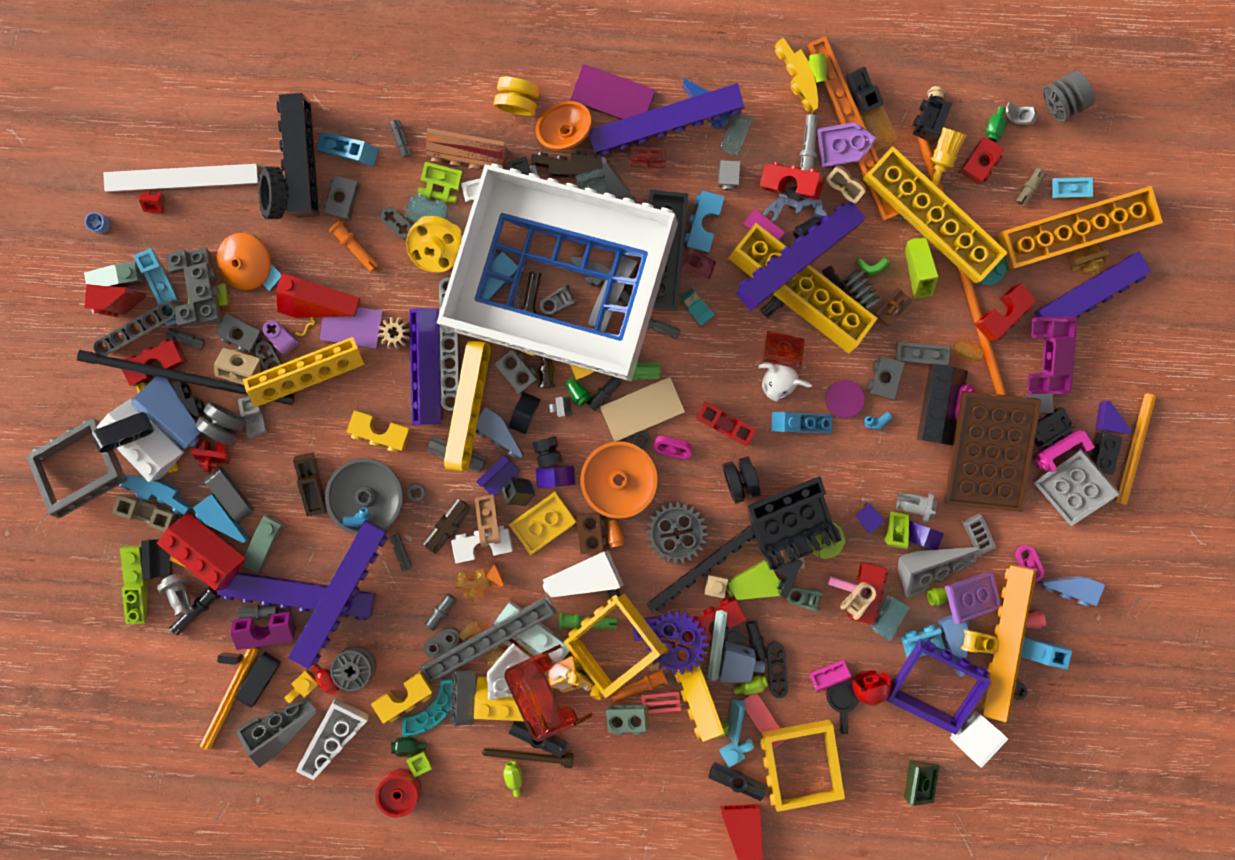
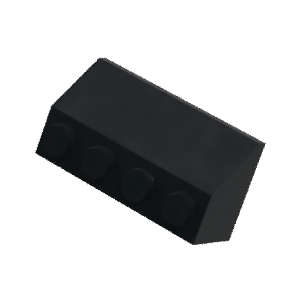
M930 364L917 440L953 446L957 420L955 419L959 388L966 384L967 370L940 364Z

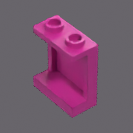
M1071 430L1072 433L1067 437H1060L1055 440V444L1048 448L1043 447L1033 454L1035 458L1034 463L1043 471L1054 472L1057 468L1053 463V459L1072 447L1075 451L1081 448L1084 451H1090L1095 447L1085 431Z

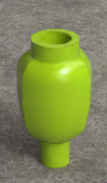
M754 675L751 682H741V685L733 688L735 695L741 693L754 695L763 692L769 684L765 675Z
M509 761L505 764L504 769L505 782L507 787L513 790L514 797L521 796L520 787L523 784L522 771L516 761Z

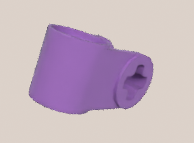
M271 320L263 325V333L282 355L287 356L300 344L279 322ZM271 326L276 327V328H275L276 333H270V332H271V328H270Z

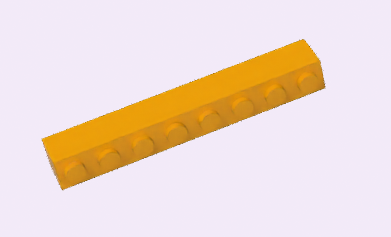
M1015 564L1010 565V568L1006 569L1005 579H1007V585L1003 587L1001 598H1004L1003 606L1000 605L998 617H1001L1000 624H997L995 628L998 647L994 653H991L994 655L993 662H990L988 672L991 673V683L985 691L987 692V697L983 699L981 710L984 711L983 717L1007 722L1010 719L1037 569Z

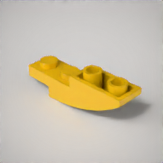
M782 38L776 43L775 52L779 59H783L787 64L788 72L795 76L790 86L796 96H800L804 109L813 114L818 109V93L809 62L801 49L794 53L786 40Z

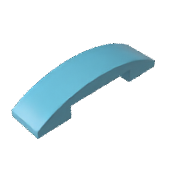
M153 248L133 255L141 273H144L158 305L170 299L179 302L171 280ZM167 305V311L172 314V308ZM176 316L165 322L166 327L177 323Z

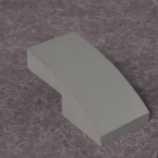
M249 396L237 399L241 417L247 422L245 425L247 437L251 439L268 434L261 405L254 407Z

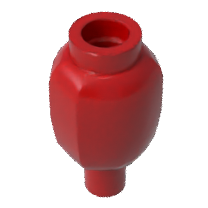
M318 664L311 668L316 673L315 679L317 684L325 693L334 695L340 689L334 684L330 670L322 669Z

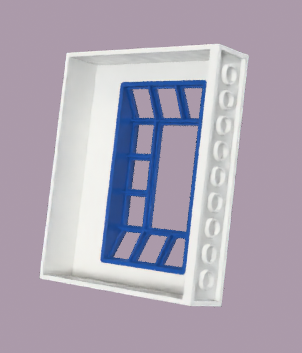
M485 164L437 324L452 332L632 381L678 222L675 213L667 208L655 209L653 205L648 203L636 204L634 200L629 198L617 199L615 195L610 193H604V195L597 194V191L590 188H585V190L578 189V186L571 183H566V185L559 184V181L552 178L544 180L540 179V176L529 173V175H524L517 169L505 170L498 164H492L491 166ZM505 221L528 229L522 250L499 242ZM535 232L557 237L551 258L529 253ZM564 240L587 245L581 266L558 261ZM594 247L616 253L610 274L587 268ZM496 249L520 257L514 278L491 270ZM623 255L642 257L635 279L616 276ZM527 259L608 281L594 329L512 307ZM488 276L512 284L506 305L482 297ZM614 283L634 285L627 307L608 304ZM607 310L625 313L619 335L600 332Z

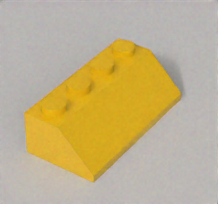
M691 665V672L685 668V673L681 674L678 669L675 678L678 684L682 683L684 690L681 691L684 702L688 701L690 709L687 711L691 721L695 720L697 727L694 730L697 739H702V742H705L725 733L700 665L698 667Z
M478 676L474 719L551 722L554 687L546 690L543 686V679L531 678L516 697L488 700L487 676Z

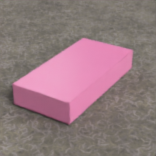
M828 576L826 580L827 584L853 592L857 587V584L832 576ZM864 588V589L862 590V592H861V595H862V596H866V593H867V589H866V588Z

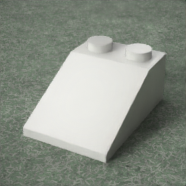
M976 710L970 713L956 735L952 733L950 737L981 768L1008 740L1005 735Z

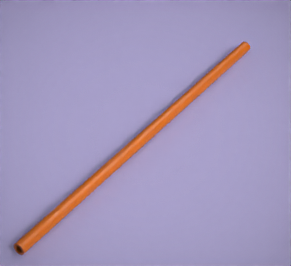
M918 137L930 181H932L936 170L934 169L935 164L931 160V157H933L929 141ZM940 180L938 188L945 194ZM958 268L974 323H976L983 315L972 280ZM976 327L996 394L1007 395L991 341Z

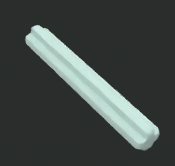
M724 610L717 611L715 615L708 678L711 681L718 680L720 674L727 612H724Z

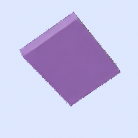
M357 307L355 317H323L319 340L338 343L353 337L357 346L377 349L379 342L378 334L380 333L379 326L382 324L383 311Z
M987 571L945 586L954 624H960L998 610L1001 605L993 571Z

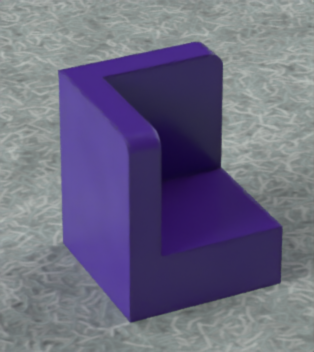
M866 503L865 507L855 516L862 524L864 530L867 533H871L885 521L870 503Z

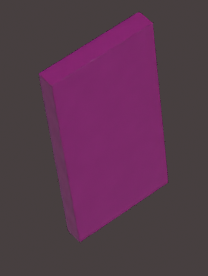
M583 64L570 101L579 102L587 108L622 120L647 112L655 89Z

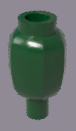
M397 738L395 742H391V754H395L397 757L413 756L418 750H426V742H418L414 738Z

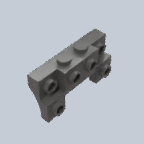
M205 247L189 252L183 249L166 254L168 272L171 274L184 272L189 304L174 307L177 326L181 328L190 325H211L222 322L218 301L220 292L215 284L217 274L212 267L210 251Z

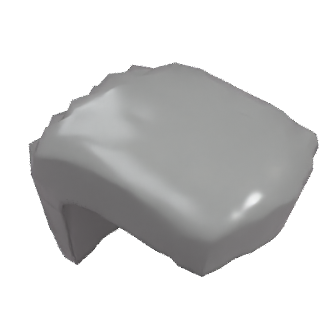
M1011 102L1007 104L1006 113L1011 123L1030 125L1036 121L1037 111L1034 107H1018Z

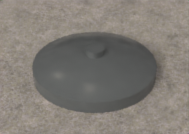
M369 458L355 459L341 465L330 477L325 492L326 507L332 520L340 528L351 534L357 535L361 526H343V516L354 517L362 507L368 508L370 513L369 521L386 529L400 514L403 505V488L396 473L383 462Z

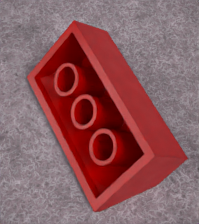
M187 512L169 526L156 543L215 591L225 590L247 560L244 555L190 512Z

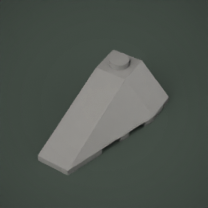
M977 547L915 551L899 557L897 570L905 596L909 598L929 590V585L936 581L941 583L948 574L952 572L958 573L976 563L979 549Z

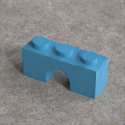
M703 190L701 196H696L694 206L697 207L696 214L692 213L689 225H692L691 232H686L684 243L687 244L686 249L709 254L714 234L703 229L702 220L707 216L719 217L724 196Z

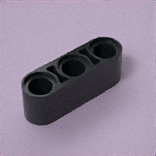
M140 412L94 430L91 433V437L98 451L105 453L150 435L154 428L146 413Z
M265 651L241 686L235 699L249 708H253L282 661Z

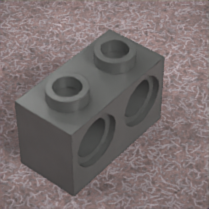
M512 349L497 361L495 365L517 393L521 394L537 381L535 376L538 374L531 365L527 367L523 361L526 359L519 350L515 352ZM510 358H515L517 361V365L513 369L507 367V361ZM522 373H527L529 376V380L525 384L519 382V375Z

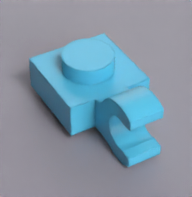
M749 738L739 745L738 743L731 742L720 748L719 751L728 767H731L745 759L744 752H748L755 747Z

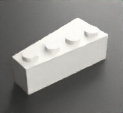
M334 698L302 757L296 772L314 780L331 762L333 757L341 751L343 746L368 721L369 714Z

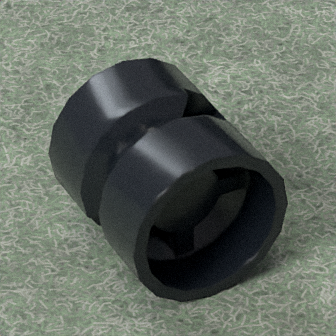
M556 436L532 442L535 453L539 455L537 457L539 468L563 462L561 452L557 451L559 445Z

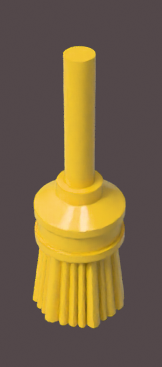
M944 127L942 128L937 149L934 150V155L931 157L932 162L935 164L934 169H936L931 182L938 187L943 172H946L947 168L955 166V160L958 158L956 155L967 135Z

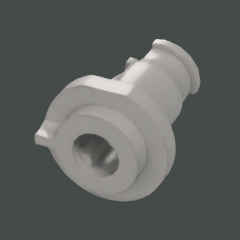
M899 491L895 509L923 515V522L928 523L929 518L934 519L938 498H934V492H929L928 497L912 493L905 494Z
M182 574L170 575L164 578L161 584L157 585L160 594H167L170 605L175 611V617H179L183 609L186 615L194 611L185 587L190 581L188 576H182Z

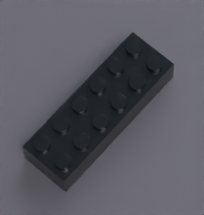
M303 93L281 94L276 105L281 118L278 121L279 132H282V140L279 141V145L284 158L281 159L282 171H285L284 183L286 184L285 191L287 197L285 198V210L296 218L317 217L320 215L311 102Z
M650 190L648 204L653 205L655 209L667 208L672 210L678 222L653 309L677 311L689 193Z

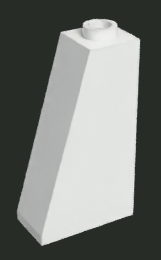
M609 550L543 579V588L550 597L612 590L624 586Z

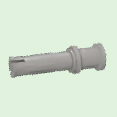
M813 114L806 115L804 145L799 155L801 157L800 167L805 171L814 168V159L817 157L815 142L819 116Z

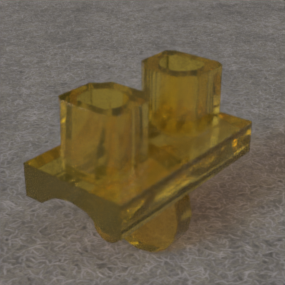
M1099 243L1088 248L1090 255L1084 256L1082 249L1072 251L1070 255L1072 260L1070 269L1072 273L1083 270L1084 274L1090 273L1092 277L1098 276L1099 269L1104 268L1102 263H1105L1106 256H1109L1108 249L1103 250Z
M485 569L475 570L476 580L469 581L467 571L457 572V583H454V588L457 590L470 589V591H464V597L471 596L472 602L477 601V596L484 595L483 589L476 590V588L491 586V580L487 578Z

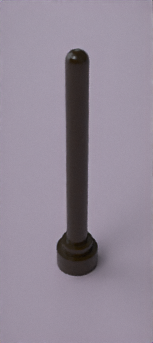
M489 748L482 750L484 756L558 763L564 766V768L569 769L573 767L574 753L566 752V754L559 758L548 754Z

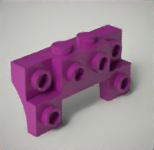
M1044 316L1032 318L1031 337L1044 338L1042 372L1028 374L1027 393H1072L1077 330L1076 317Z

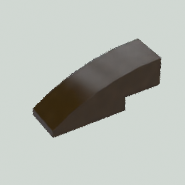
M314 452L295 456L293 463L298 477L297 484L306 516L326 513L324 494Z

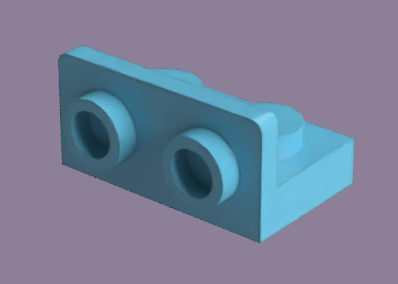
M929 625L924 627L923 631L917 632L913 630L906 632V636L901 637L906 657L908 658L920 638L925 641H931L937 647L944 650L945 646L941 636V628Z

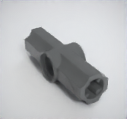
M433 436L427 451L445 458L448 441ZM472 452L469 468L481 473L487 457Z

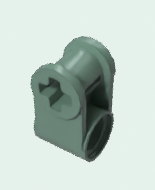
M792 586L786 599L793 605L820 611L819 603L824 592ZM798 591L799 597L791 600V593Z

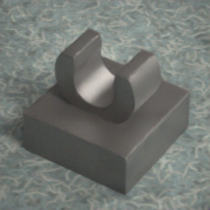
M570 396L555 398L556 404L549 405V411L557 412L558 417L572 415Z

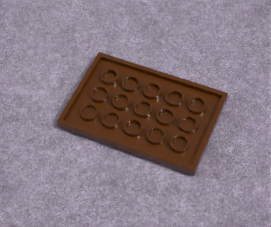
M962 391L944 498L945 504L1022 512L1041 399Z

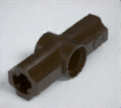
M458 498L449 511L436 523L435 529L423 545L431 552L437 554L447 539H450L456 532L460 522L471 507Z

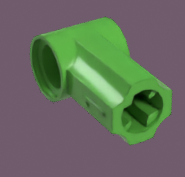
M637 361L632 381L660 379L659 362L639 363Z

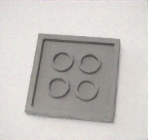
M1082 448L1057 464L1056 471H1047L1034 480L1037 488L1070 526L1108 503L1120 493Z

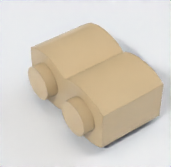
M839 165L826 178L834 189L842 191L844 197L853 203H857L867 190L862 181L853 178L846 168Z

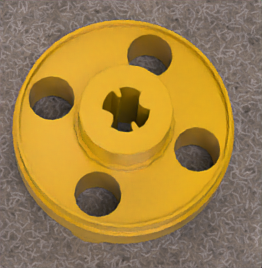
M421 217L415 222L407 235L406 248L409 257L418 267L429 272L438 273L450 269L455 264L461 245V229L441 217Z

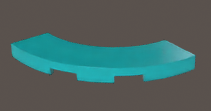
M441 678L438 695L429 707L417 714L402 717V736H412L426 732L438 725L451 710L452 678Z

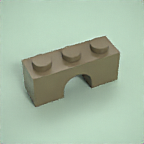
M128 494L118 495L112 510V514L129 520L135 519L149 524L148 527L165 532L179 518L178 514L168 508L143 501Z

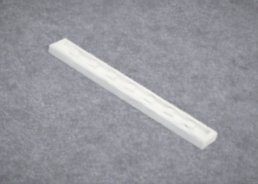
M258 164L103 172L105 192L258 184L259 181Z

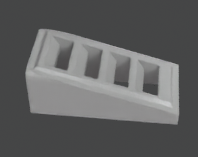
M977 513L961 522L973 546L979 549L978 556L996 548L981 514ZM979 523L978 526L971 529V525ZM979 529H982V532H980L977 535H974V532H976ZM985 535V539L977 542L976 539ZM986 542L989 543L988 546H986V547L980 549V547H979L980 545H982V544H984V543H986Z

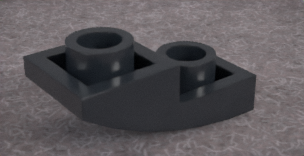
M181 381L172 383L182 404L194 416H204V403L201 399L199 400V397H190L192 393L189 385Z

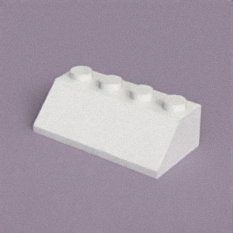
M130 398L108 413L97 428L140 413L131 404L133 398ZM152 421L150 422L154 431L150 435L117 448L148 482L162 479L185 453Z

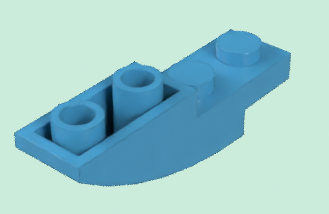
M125 475L127 481L120 484L122 488L134 491L136 493L135 496L143 501L152 500L156 497L159 503L163 505L168 504L172 507V511L178 515H185L193 510V506L178 497L182 490L165 481L156 480L148 482L142 475Z

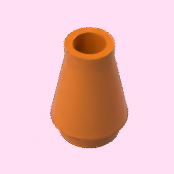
M618 520L607 521V544H609V548L625 546L624 541L626 540Z

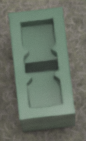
M647 704L610 705L606 710L608 733L624 735L625 732H633L634 735H641L649 728ZM615 717L621 718L623 724H618L615 721ZM633 717H639L642 723H636Z

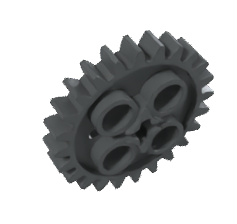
M669 502V508L667 509L662 505L663 511L655 510L656 517L650 515L653 523L647 522V525L651 527V529L645 530L646 533L651 534V536L646 538V541H652L649 548L655 547L656 549L653 551V554L655 555L659 552L660 560L665 556L666 563L673 559L674 564H676L677 560L680 559L683 564L686 557L692 561L691 554L698 556L696 550L703 551L700 543H706L702 537L708 535V533L703 532L707 525H701L705 519H698L697 517L700 512L693 513V506L688 510L687 503L680 507L679 502H677L676 506L673 507L671 502ZM686 516L689 518L687 526L679 525L681 517ZM667 520L670 522L668 530L660 528L662 521ZM674 528H678L679 531L693 528L691 532L679 533L678 538L675 535L660 538L661 534L673 533ZM686 535L693 537V542L690 545L683 543V538ZM668 539L673 540L675 543L671 549L664 547V542Z

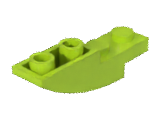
M122 546L120 548L124 586L121 589L125 623L145 624L148 606V579H142L141 546Z

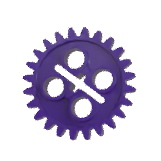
M677 610L674 616L673 612L669 611L668 617L663 613L661 614L662 620L659 618L654 619L657 625H649L660 641L669 647L667 654L663 653L653 661V664L660 663L659 670L666 667V673L673 669V674L676 675L679 669L681 674H684L685 668L691 672V665L698 667L697 660H704L701 654H706L707 651L703 647L708 646L709 643L703 642V639L707 638L708 635H702L706 628L698 627L701 621L694 622V615L687 618L688 612L681 616L680 610ZM667 625H672L675 628L673 635H669L666 632ZM686 631L692 632L694 636L691 642L687 641L684 637ZM662 635L671 640L679 638V643L693 646V649H689L688 647L683 645H678L677 647H675L674 642L663 640L660 638V636ZM649 646L645 648L646 650H651L652 652V649ZM680 650L687 652L686 660L679 658L678 653Z

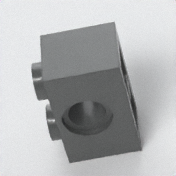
M334 175V179L330 180L328 187L330 191L329 197L324 201V213L351 221L360 184L357 181ZM341 193L345 194V199L342 202H337V196Z
M225 313L215 333L221 337L219 340L229 345L231 342L238 345L237 349L244 353H248V351L255 352L256 345L264 335L262 330ZM241 329L243 337L238 340L236 332Z
M883 356L875 360L872 369L875 373L873 378H870L867 387L870 390L869 394L895 400L905 362ZM882 373L888 374L889 380L887 383L881 381Z

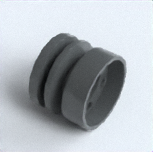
M1073 70L1061 77V80H1055L1052 84L1046 85L1042 91L1043 99L1049 112L1059 122H1064L1075 116L1076 112L1080 113L1088 109L1095 102L1094 92L1088 79L1078 70Z
M351 646L342 651L333 660L330 668L331 678L340 689L357 691L363 688L374 676L377 665L373 653L368 648ZM351 666L353 667V670H355L353 674L351 673V670L348 669Z

